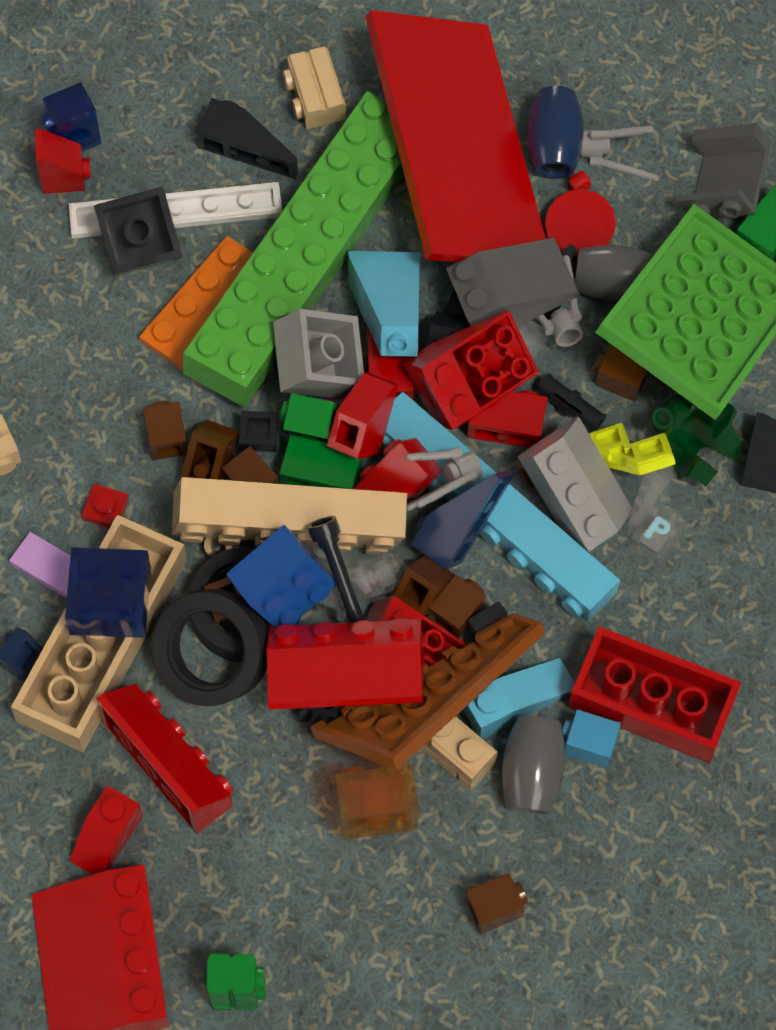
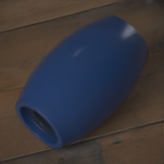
M548 86L537 92L530 110L527 136L529 154L534 169L539 176L549 179L566 178L574 173L582 152L584 138L582 110L576 93L572 89L564 86Z

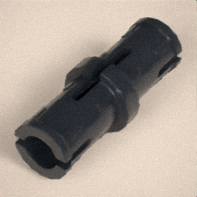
M547 373L541 379L535 389L536 393L548 397L547 399L559 407V413L563 416L579 417L583 425L590 432L596 431L607 417L605 413L600 412L582 398V393L578 390L571 391L552 377L550 373Z

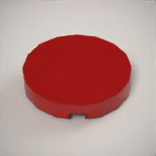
M577 189L567 191L554 200L547 211L545 227L547 238H555L561 252L569 244L576 246L577 250L574 257L576 259L578 249L609 245L615 233L616 221L614 210L604 197L595 191Z

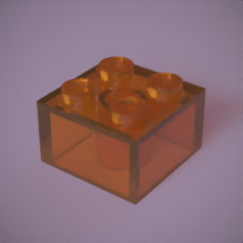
M403 764L398 770L381 765L379 769L365 770L361 766H354L343 769L342 773L335 774V792L341 840L418 830L419 806L412 764Z

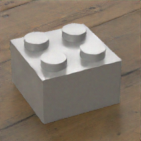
M299 308L273 322L280 392L337 399L350 393L364 373L358 316Z

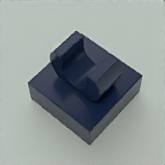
M16 627L12 634H6L4 637L6 643L0 650V663L13 676L26 681L43 647L26 630Z

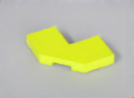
M623 423L589 433L609 468L641 476L676 464L665 433L631 444L629 443Z

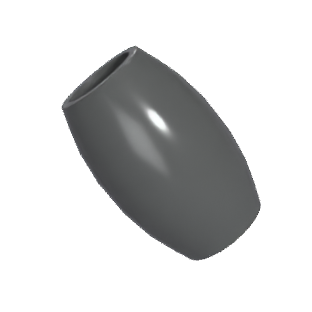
M595 245L580 248L577 252L573 278L579 292L605 302L617 303L654 255L633 247L620 245Z
M518 716L506 743L502 765V788L507 809L536 814L550 813L560 791L565 766V742L560 721L537 716Z

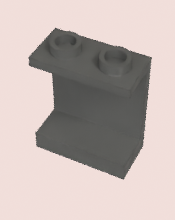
M757 123L694 130L691 142L704 158L695 194L678 195L677 203L686 213L695 204L713 218H737L741 215L755 214L772 142Z

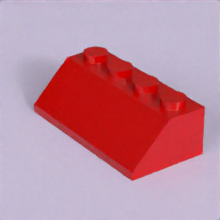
M400 618L392 621L370 622L361 620L352 623L322 622L311 625L284 624L281 626H270L267 642L269 710L423 703L425 651L421 619L408 620Z
M135 683L104 693L96 698L105 726L196 834L200 833L233 807L230 794L234 791L231 785L220 773L214 776L207 768V765L210 763L205 754L196 745L190 748L183 739L186 734L174 718L167 720L159 711L162 705L150 690L144 693Z

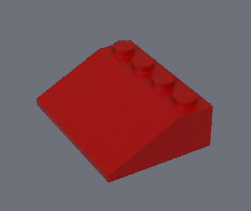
M144 864L103 871L32 894L49 1030H157L169 1028L148 876Z

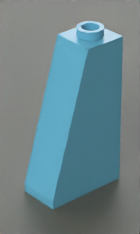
M348 251V286L381 356L418 357L420 252Z

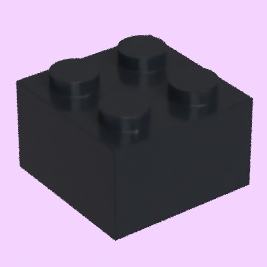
M163 186L94 205L114 276L183 258Z

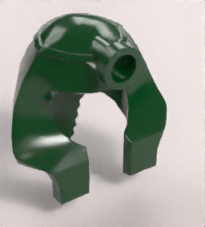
M677 394L653 412L652 422L657 427L659 434H666L676 463L673 467L679 479L684 480L689 477L698 480L706 487L715 477L718 471L697 455L698 451L703 447L716 450L717 453H722L723 456H727L728 459H733L735 462L742 463L746 460V454L739 446L744 439L736 433L732 425V421L737 413L734 406L728 403L715 420L682 395Z

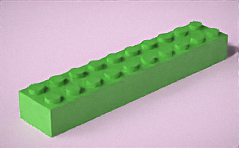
M368 91L364 94L184 351V375L246 408L277 362L273 322L299 308L312 310L347 260L348 251H353L404 176L386 100Z

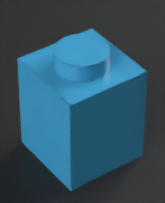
M577 710L573 722L566 720L563 727L564 742L566 743L565 755L608 769L621 723Z

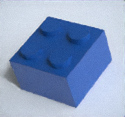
M285 524L226 574L246 602L273 626L296 624L304 613L317 602L324 600L330 591L336 587L332 574L318 556Z

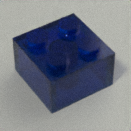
M71 547L65 613L69 635L146 638L151 575L148 550Z

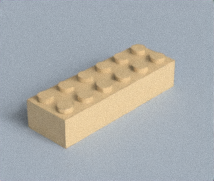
M181 477L173 495L171 535L181 536V541L189 543L203 542V537L218 538V543L222 545H239L240 540L255 541V546L258 547L285 524L302 542L313 550L317 542H312L307 526L320 518L336 516L341 530L338 534L340 540L337 542L341 553L351 552L352 547L366 548V554L386 555L388 554V549L393 550L405 538L407 493Z
M116 516L11 706L17 723L84 753L102 720L96 698L119 688L187 562L184 544L124 517Z

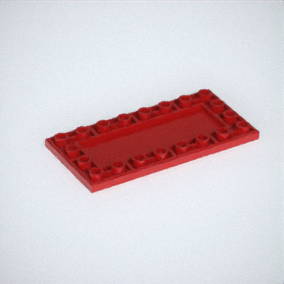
M370 10L365 19L425 259L459 262L477 252L546 239L489 26L487 24Z

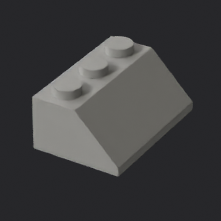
M579 417L573 418L517 456L558 526L587 552L616 534L633 511Z

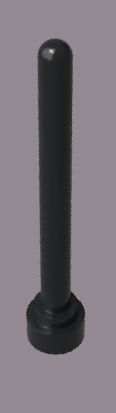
M327 516L313 521L307 526L312 542H317L319 548L323 547L349 622L365 620L337 544L340 540L338 534L341 530L336 516Z

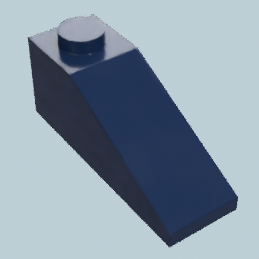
M510 470L493 474L431 513H426L415 527L417 534L411 544L445 570L460 565L515 474Z

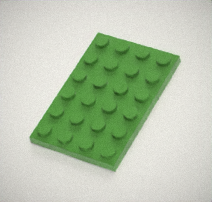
M693 204L595 333L716 420L776 336V263L697 205Z

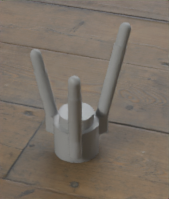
M652 126L604 131L584 129L581 157L590 158V166H603L653 181L660 179L656 174L602 158L603 155H610V139L650 133L653 131Z
M565 255L563 258L573 278L570 257ZM577 297L569 301L570 310L561 306L560 309L552 313L550 320L544 314L536 317L541 323L545 334L553 335L559 346L567 347L574 345L583 337V331L579 324L582 315L578 308Z
M460 447L448 451L408 454L406 456L408 461L449 459V463L444 465V474L448 482L408 503L406 510L411 511L416 507L421 508L458 487L480 480L482 478V468L477 456L471 451L463 454Z

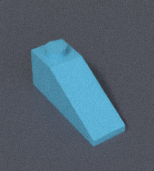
M557 658L495 679L462 712L473 731L482 739H485L514 724L518 716H529L570 695L575 682L561 659Z

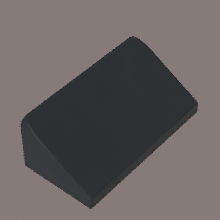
M757 412L740 485L776 493V420L764 413Z

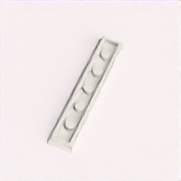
M279 182L165 194L175 228L276 218L282 213ZM114 199L69 203L72 239L102 236L94 205Z

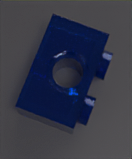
M82 82L42 98L45 112L41 114V119L48 132L81 144L82 152L102 144L96 109Z

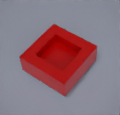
M94 484L81 515L82 520L110 528L117 515L123 516L129 501V494Z

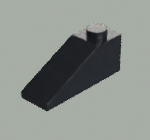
M211 98L196 132L198 148L296 180L298 161L294 154L245 108L230 100L221 101Z

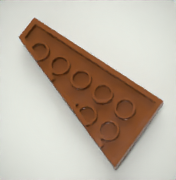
M516 613L510 614L476 633V641L462 649H457L453 646L442 652L444 659L430 667L425 663L423 703L346 706L340 710L341 717L328 724L321 720L310 726L314 738L398 770L545 634L542 622Z

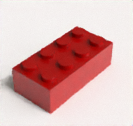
M599 626L571 691L568 708L621 723V729L711 763L742 682Z

